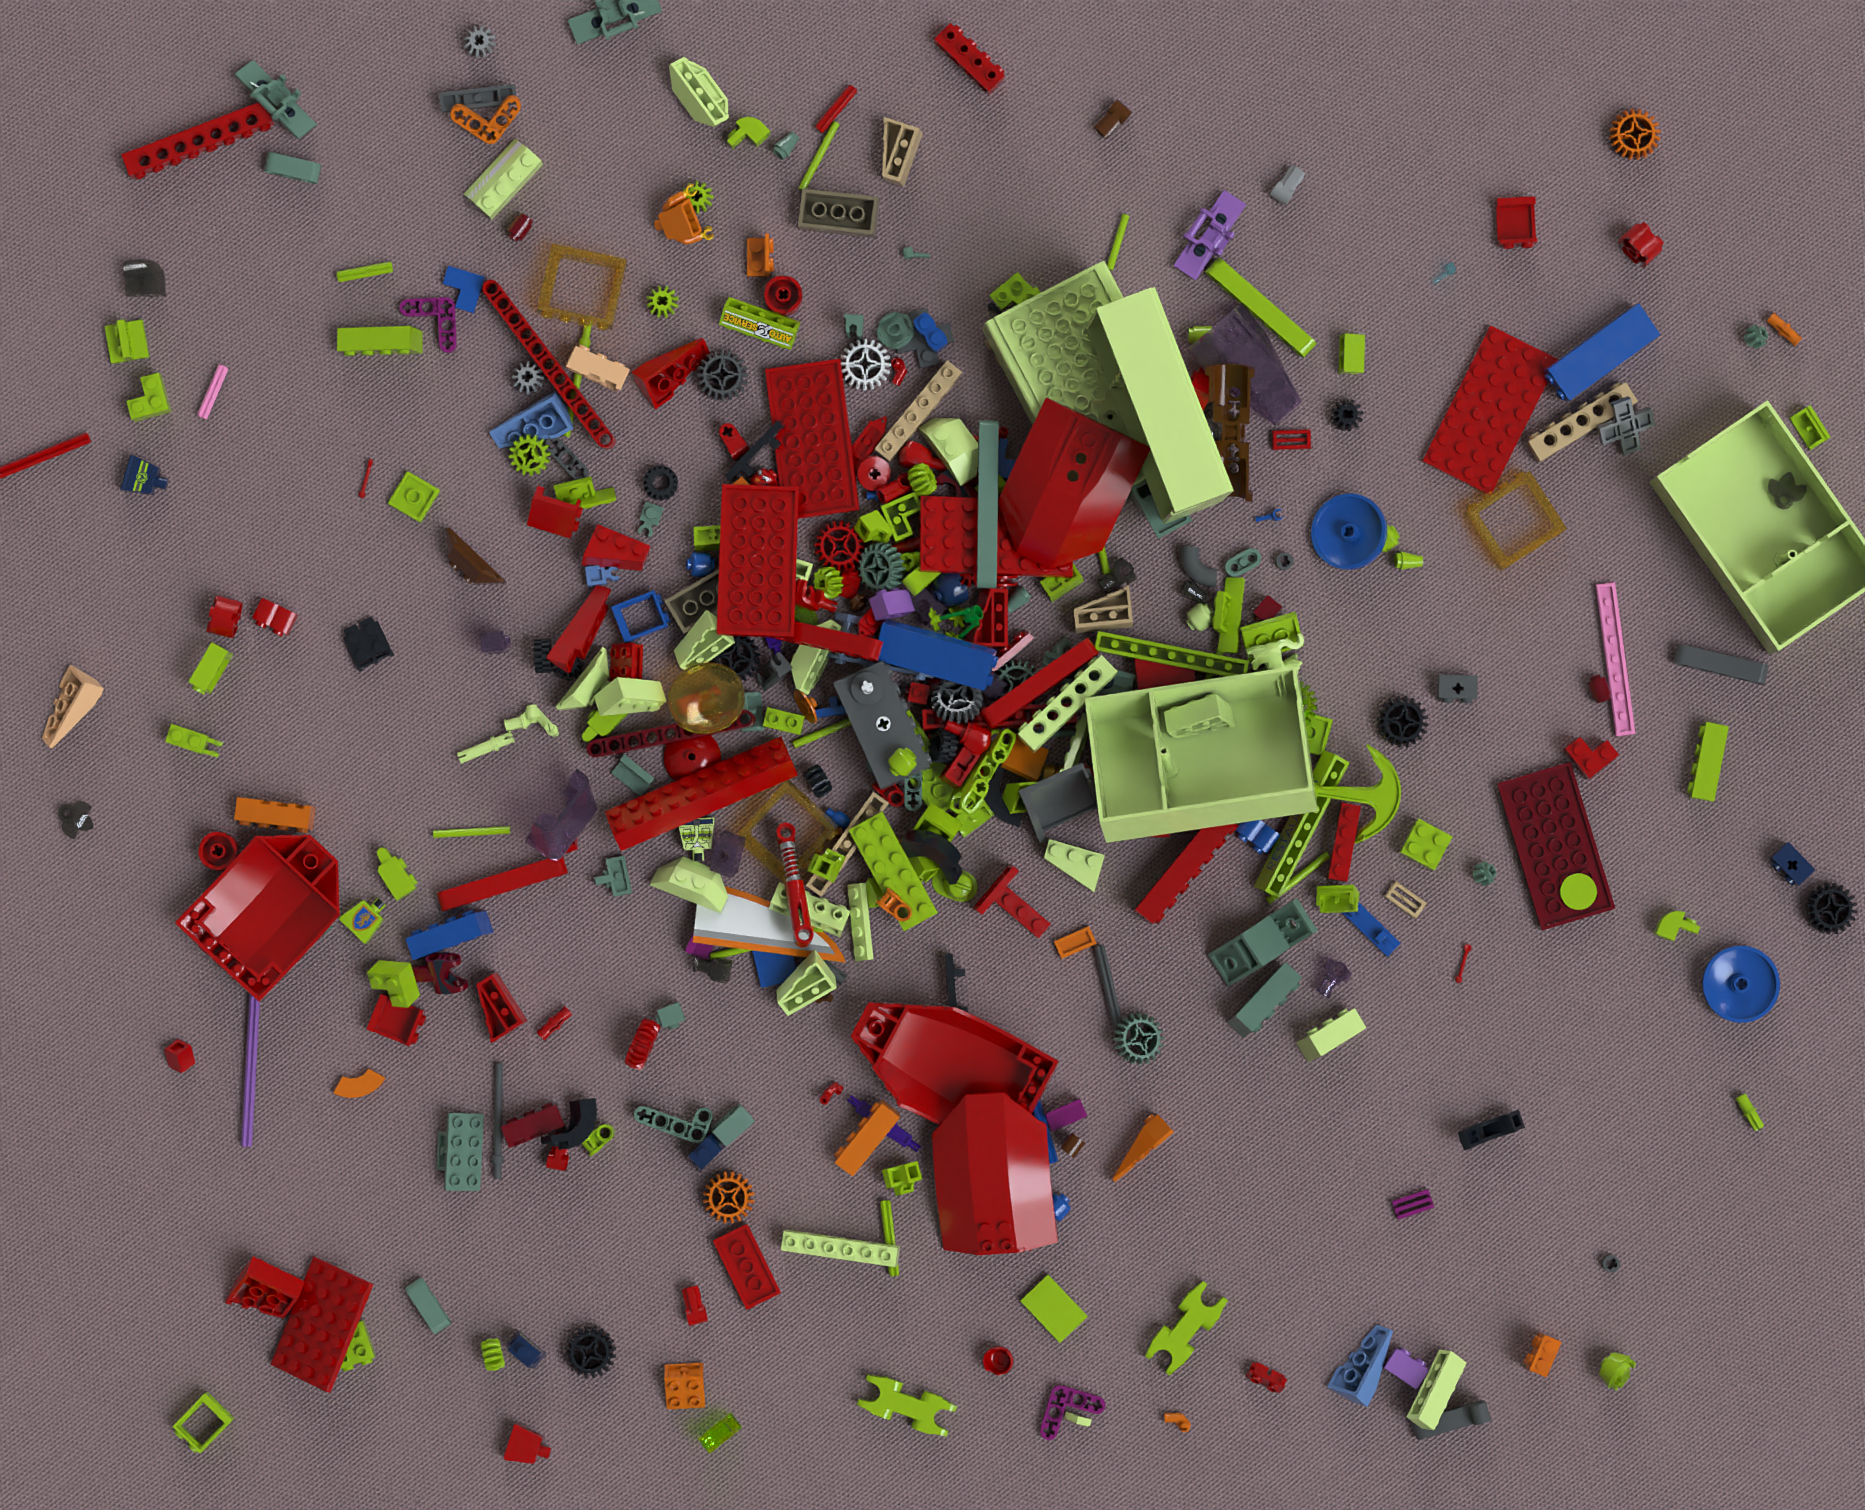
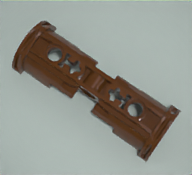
M1236 363L1208 365L1205 367V375H1209V402L1213 401V422H1222V441L1215 440V444L1234 490L1228 496L1240 497L1245 499L1246 502H1252L1253 491L1249 490V443L1244 441L1245 424H1250L1251 378L1255 377V367ZM1232 387H1237L1240 390L1239 397L1231 395L1230 390ZM1230 401H1240V403H1236V410H1239L1236 416L1234 412H1231V409L1234 408V402L1231 403ZM1235 444V447L1239 450L1235 452V458L1229 459V457H1233L1234 452L1230 447ZM1232 462L1239 466V470L1236 473L1229 469V465Z

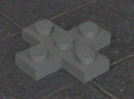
M928 308L909 312L913 325L914 320L922 313L929 314ZM950 323L936 326L945 334L948 344L954 343ZM915 328L911 341L904 347L897 349L898 354L917 350L920 369L939 365L937 354L929 349L925 338L921 337Z
M1628 396L1611 402L1614 420L1597 426L1600 443L1606 445L1619 440L1620 450L1624 456L1641 450L1638 432L1655 426L1652 409L1646 407L1634 412L1631 398Z

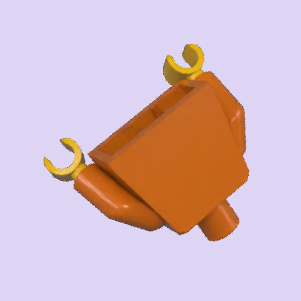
M693 183L688 184L685 191H680L669 197L662 206L663 211L658 214L659 219L654 222L655 229L657 231L664 230L666 238L675 239V241L685 245L701 241V238L711 240L714 237V234H706L707 231L712 230L711 226H706L702 232L690 198L686 199V196H695L697 190L693 193L688 191V188L694 185Z

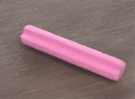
M218 365L197 413L199 417L203 419L208 418L228 372L227 367Z

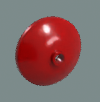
M694 729L686 730V734L688 736L692 735L694 732ZM712 736L667 744L664 751L665 768L675 781L721 762L720 748ZM691 753L695 754V759L692 761L688 759Z

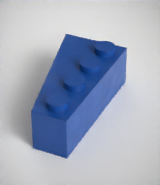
M471 910L462 913V918L456 919L455 916L446 919V924L439 926V923L427 926V931L422 932L419 929L411 932V936L405 939L412 959H420L432 953L443 951L445 948L448 949L460 945L462 942L477 939L478 936L494 933L487 911L474 913Z

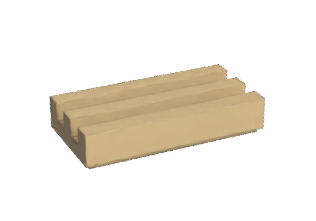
M1397 881L1393 883L1384 896L1415 919L1427 904ZM1398 887L1400 890H1402L1407 895L1412 897L1414 900L1419 902L1421 904L1420 907L1415 905L1413 902L1408 900L1406 897H1404L1394 889ZM1392 893L1396 895L1398 898H1400L1405 903L1410 905L1412 908L1417 910L1416 913L1412 912L1410 909L1405 907L1403 904L1398 902L1390 895Z

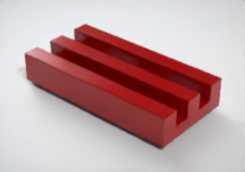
M1311 430L1272 431V450L1311 449ZM1307 434V438H1276V435ZM1307 442V445L1277 446V443Z

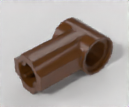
M1117 100L1094 129L1107 139L1119 124L1122 125L1128 119L1132 112Z
M1071 1133L1060 1148L1072 1158H1075L1086 1143L1074 1133Z

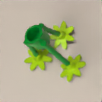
M978 605L966 609H959L958 606H954V609L950 607V614L942 616L937 615L936 610L933 611L931 607L929 609L930 613H928L931 619L930 625L933 626L935 632L940 630L938 623L944 619L954 620V627H957L958 624L960 627H964L962 620L971 623L959 635L955 636L953 631L945 633L946 636L960 640L970 630L978 626L979 620L983 618V611Z

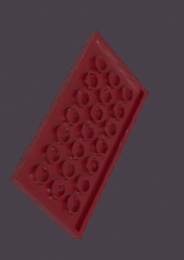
M1571 762L1497 783L1541 931L1616 909ZM1576 873L1589 876L1597 888L1595 901L1588 908L1582 910L1568 907L1563 902L1560 894L1563 881L1568 876Z

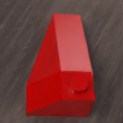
M700 338L645 362L632 371V375L638 388L652 407L657 409L675 395L673 392L680 384L683 385L687 381L685 378L691 371H695L702 364L701 360H705L707 358L706 355L710 354L705 340Z

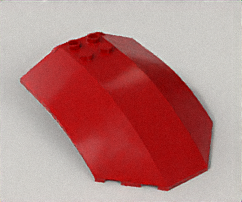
M310 834L255 836L225 871L180 916L175 924L234 981L260 1002L340 916L338 860Z
M1005 1092L966 1094L960 1103L947 1115L941 1125L932 1133L935 1186L943 1250L973 1255L1020 1253L1057 1243L1058 1235L1050 1176L1047 1124L1031 1115L1029 1110L1021 1104H1017Z

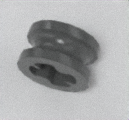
M1281 553L1276 558V566L1280 570H1288L1293 565V557L1289 553ZM1283 556L1288 557L1287 561L1290 562L1289 565L1286 564V567H1283L1282 562L1279 561L1280 558H1284Z
M1607 1255L1602 1260V1267L1607 1272H1616L1620 1268V1260L1614 1255ZM1612 1258L1615 1259L1614 1263H1616V1266L1608 1269L1607 1266L1609 1265L1606 1264V1261H1611Z

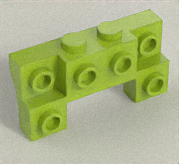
M1017 272L991 293L989 298L996 303L1002 312L1012 302L1017 306L1042 292L1037 287L1033 288Z

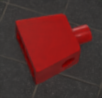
M515 1423L503 1460L535 1464L537 1456L549 1459L552 1448L541 1445L544 1436L519 1423Z

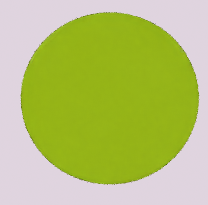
M1576 873L1568 876L1563 881L1560 894L1563 902L1568 907L1582 910L1588 908L1595 901L1597 888L1589 876Z

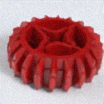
M842 520L839 522L840 526H836V522L833 521V528L831 529L826 524V532L822 529L819 530L823 536H816L820 543H814V547H820L819 550L815 551V554H822L818 561L820 562L825 559L823 567H826L829 563L831 564L830 567L837 566V571H840V567L844 566V571L846 572L848 570L847 565L849 564L854 569L855 566L852 562L855 561L860 564L857 556L861 557L860 554L862 552L859 551L866 548V546L860 545L864 541L858 539L860 536L858 533H854V527L849 529L850 522H847L846 527H843ZM837 531L847 532V534L840 539H836L835 537H832L830 535ZM851 537L856 542L854 554L847 548V543ZM826 539L833 545L829 556L824 551ZM835 542H844L843 547L845 551H836L837 546ZM839 554H844L850 558L842 562L833 560Z
M644 1019L640 1023L625 1058V1064L630 1068L643 1069L660 1031L659 1024L648 1019Z

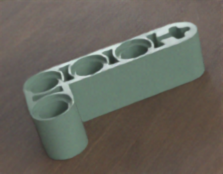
M640 1106L634 1111V1118L641 1124L693 1143H700L706 1138L713 1119V1113L709 1108H700L695 1113L691 1123L656 1109ZM645 1109L646 1114L652 1116V1112L656 1113L652 1118V1124L649 1123L650 1119L647 1117L641 1120L638 1112ZM701 1111L709 1113L708 1121L703 1122L699 1119ZM660 1115L666 1118V1124L663 1127L656 1124V1118ZM677 1122L683 1123L685 1127L682 1133H677L674 1130V1125ZM694 1129L702 1131L703 1136L700 1140L692 1137Z

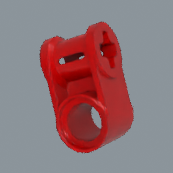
M725 423L720 427V437L734 461L749 451L750 448L732 424ZM725 428L733 430L731 432V437H728V435H723L725 433Z
M878 782L871 784L876 792L892 807L900 808L904 805L905 796L896 784L882 791ZM894 794H900L902 800L900 803L894 804L891 801V797Z

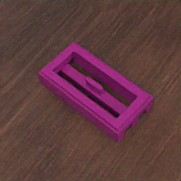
M1429 1189L1392 1201L1398 1220L1434 1208ZM1426 1194L1427 1198L1400 1207L1397 1206L1398 1203ZM1425 1202L1429 1203L1427 1206L1403 1214L1399 1212Z

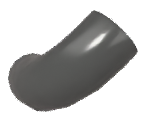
M1180 546L1181 565L1187 576L1197 584L1216 588L1217 568H1209L1202 564L1199 558V547Z

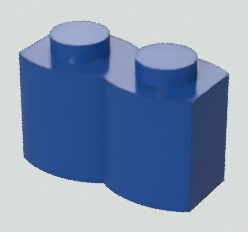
M924 312L914 320L916 332L925 338L926 344L931 351L937 354L947 346L948 342L945 334L939 328H936V324L929 314Z
M1261 820L1242 822L1236 829L1237 837L1245 843L1247 840L1253 844L1252 849L1259 854H1262V852L1266 854L1280 836V834Z

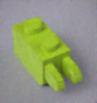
M593 710L587 717L589 719L587 722L589 727L582 734L583 741L589 743L599 734L602 737H607L629 713L600 716L599 711Z
M171 724L165 741L166 743L216 758L219 756L217 752L206 750L208 743L218 747L223 745V742L211 739L207 735Z
M381 847L377 850V856L382 863L378 868V873L396 901H399L418 889L416 887L418 882L412 873L410 875L407 873L405 868L408 866L402 857L399 859L397 856L392 857L391 853L388 852L389 850Z

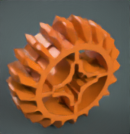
M1633 108L1630 109L1629 114L1625 110L1622 112L1623 117L1618 114L1616 116L1617 121L1613 120L1611 123L1614 127L1609 129V132L1614 133L1609 136V139L1615 140L1611 143V146H1618L1615 150L1616 153L1620 150L1623 151L1621 157L1629 154L1628 160H1631L1633 155H1635L1636 160H1639L1640 154L1643 158H1646L1647 153L1652 154L1654 152L1652 148L1658 147L1656 142L1660 141V137L1656 135L1661 130L1655 129L1659 123H1652L1655 117L1651 116L1648 119L1647 115L1649 112L1647 111L1641 115V109H1638L1636 114ZM1630 121L1629 130L1620 133L1622 124ZM1638 121L1642 122L1647 129L1640 128ZM1633 130L1636 131V133L1638 132L1639 135L1637 136V138H1633L1634 136H1631ZM1649 136L1648 144L1643 148H1639L1640 139ZM1622 139L1628 140L1633 148L1626 146Z
M725 1171L723 1172L724 1178L721 1179V1176L716 1174L718 1181L711 1178L710 1182L713 1185L706 1184L705 1187L710 1191L703 1192V1195L708 1196V1199H704L703 1203L709 1202L710 1205L705 1207V1210L712 1208L713 1211L709 1214L711 1217L715 1213L718 1214L715 1219L716 1221H719L720 1217H724L723 1223L727 1222V1218H730V1222L734 1223V1217L741 1221L740 1214L742 1213L743 1216L747 1217L748 1214L744 1210H752L748 1203H754L755 1200L749 1199V1196H753L755 1193H748V1189H751L752 1185L746 1187L744 1184L747 1183L748 1179L746 1178L741 1182V1174L736 1179L734 1178L735 1172L732 1171L730 1177H727V1172ZM731 1181L738 1185L732 1190H726L720 1183ZM715 1188L719 1191L722 1197L721 1201L716 1206L713 1202V1192ZM741 1189H743L745 1195L743 1206L736 1200V1194ZM736 1190L732 1196L733 1202L730 1203L728 1201V1203L725 1202L722 1205L721 1203L725 1199L724 1193L728 1192L729 1194V1192L732 1193ZM725 1205H731L737 1212L723 1213L720 1210Z

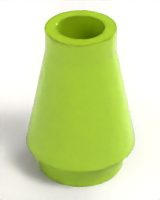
M1402 551L1394 555V567L1399 568V570L1423 566V556Z

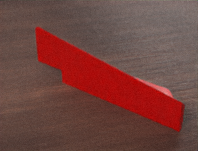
M600 585L594 587L547 655V659L563 671L571 672L576 657L585 659L608 612L609 605L605 604L611 593L610 588Z

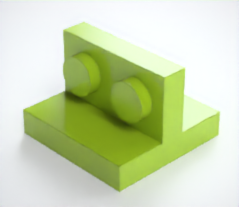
M123 319L117 320V324L105 326L111 364L150 358L144 320L127 322Z

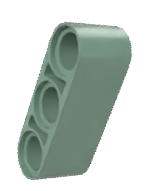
M268 152L264 172L317 184L322 165Z
M422 1277L405 1287L409 1297L435 1335L452 1324Z

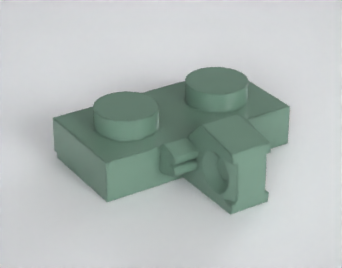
M625 856L605 859L608 870L603 871L604 876L595 877L596 885L606 884L607 888L611 887L613 897L631 894L632 888Z

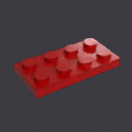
M748 1223L713 1240L746 1310L781 1293Z

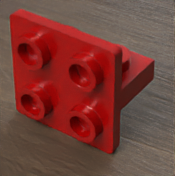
M635 643L612 644L610 650V682L617 677L642 680L643 645Z

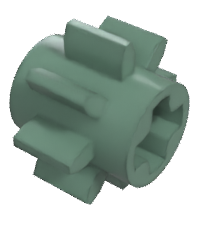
M1756 324L1746 329L1747 334L1744 335V340L1749 347L1754 346L1757 349L1767 344L1765 340L1768 339V333L1763 326L1759 327Z
M1485 861L1474 866L1475 870H1473L1472 875L1476 883H1481L1482 886L1495 882L1493 878L1496 877L1497 872L1492 864H1488Z

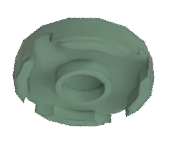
M898 312L885 315L878 323L879 326L876 330L878 340L884 347L889 349L904 347L911 341L914 335L912 320L906 314Z

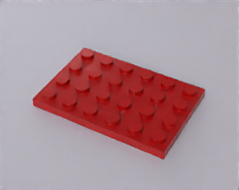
M313 1256L300 1296L293 1306L270 1365L325 1392L331 1393L374 1284Z

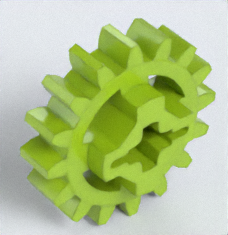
M527 434L526 439L520 436V442L517 440L513 442L516 447L510 448L513 454H510L509 458H514L511 465L518 466L516 471L522 469V475L529 472L530 476H533L534 471L540 474V468L545 470L547 468L545 463L551 461L547 458V456L551 455V452L546 451L549 444L543 445L545 439L543 438L539 441L538 435L531 438V435ZM530 443L526 448L520 447L522 444ZM531 450L533 457L529 460V455L526 453ZM534 462L540 463L535 467H531L532 463Z

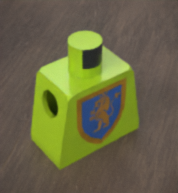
M379 897L371 905L366 900H363L342 915L339 920L364 944H368L385 920L379 912L386 904Z

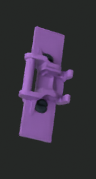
M1224 190L1210 212L1201 208V213L1189 231L1183 235L1189 243L1173 266L1196 281L1213 255L1220 257L1229 240L1234 237L1235 233L1229 230L1246 204ZM1206 218L1210 220L1211 223L1199 240L1193 238Z

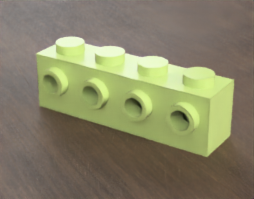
M779 883L769 909L790 917L785 883ZM805 891L811 926L841 937L850 911L843 905H834L825 898L814 897L810 892ZM798 909L800 922H802L800 909Z
M1439 1350L1407 1418L1422 1429L1434 1430L1467 1362L1452 1351Z

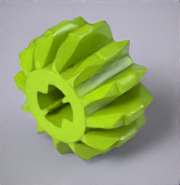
M695 181V187H689L690 190L688 191L693 193L697 190L700 197H703L699 198V201H695V198L692 199L695 196H686V199L690 198L693 208H696V214L700 213L699 208L706 212L705 205L712 206V203L708 200L714 199V196L709 194L712 189H705L706 183L704 182L699 187L698 181Z
M657 286V293L652 289L651 293L654 297L647 296V300L652 301L647 304L648 308L653 307L650 313L654 314L658 311L657 318H660L662 313H664L665 318H668V311L674 315L675 312L672 307H679L678 304L673 303L679 300L678 296L672 297L675 291L671 290L668 293V286H665L664 291H662L660 286ZM659 299H667V304L665 306L663 304L659 306Z
M917 464L908 471V480L913 491L918 496H928L937 489L935 475L927 464Z
M823 567L814 573L815 579L812 581L815 586L813 588L823 590L826 598L834 599L838 597V594L842 593L841 587L844 585L841 580L843 577H840V571H837L835 567Z
M490 1338L482 1341L481 1350L486 1369L488 1371H496L503 1368L505 1362L500 1340Z

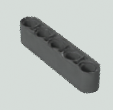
M1677 644L1673 661L1674 664L1760 685H1765L1769 668L1768 665L1681 644Z

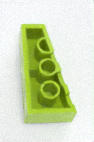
M411 326L337 328V351L344 353V356L348 357L355 356V354H362V356H373V354H422L423 331Z

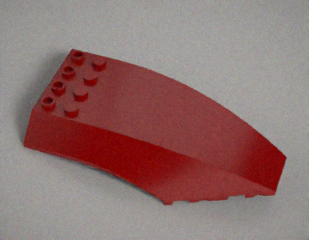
M869 1002L851 1034V1038L859 1046L862 1054L866 1056L875 1073L884 1082L886 1089L890 1091L897 1101V1105L938 1125H941L947 1115L960 1103L966 1094L1005 1092L1013 1101L1029 1110L1032 1115L1059 1063V1060L1013 1034L968 1012L949 1006Z

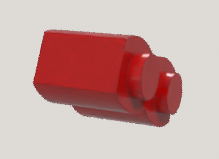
M261 598L252 618L256 620V625L264 629L266 626L273 628V633L282 637L283 634L289 635L298 615L267 599Z

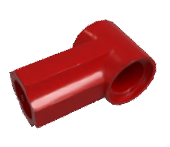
M908 473L900 474L897 480L877 489L876 493L881 503L887 504L912 493Z
M558 1146L552 1147L548 1154L546 1168L565 1172L569 1160V1149L559 1150Z
M698 1285L682 1289L689 1326L708 1322Z

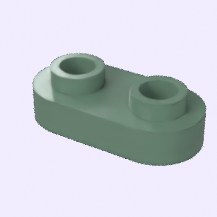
M1251 548L1232 557L1225 564L1226 573L1231 577H1238L1257 567L1261 562L1260 552ZM1248 556H1254V562H1249ZM1231 565H1237L1238 570L1232 571Z

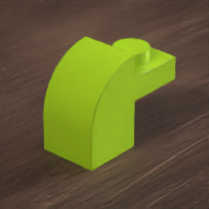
M744 117L736 121V126L739 130L734 129L727 136L729 138L727 144L734 149L743 139L748 137L758 147L771 135V132L760 120L753 117Z
M1674 911L1661 917L1654 935L1674 941L1679 928L1693 934H1698L1700 926H1697V922L1692 919L1686 918L1683 920L1686 912Z

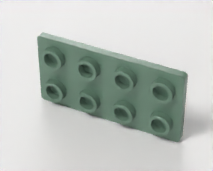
M448 1113L447 1132L438 1131L436 1170L445 1171L444 1190L480 1191L483 1114Z

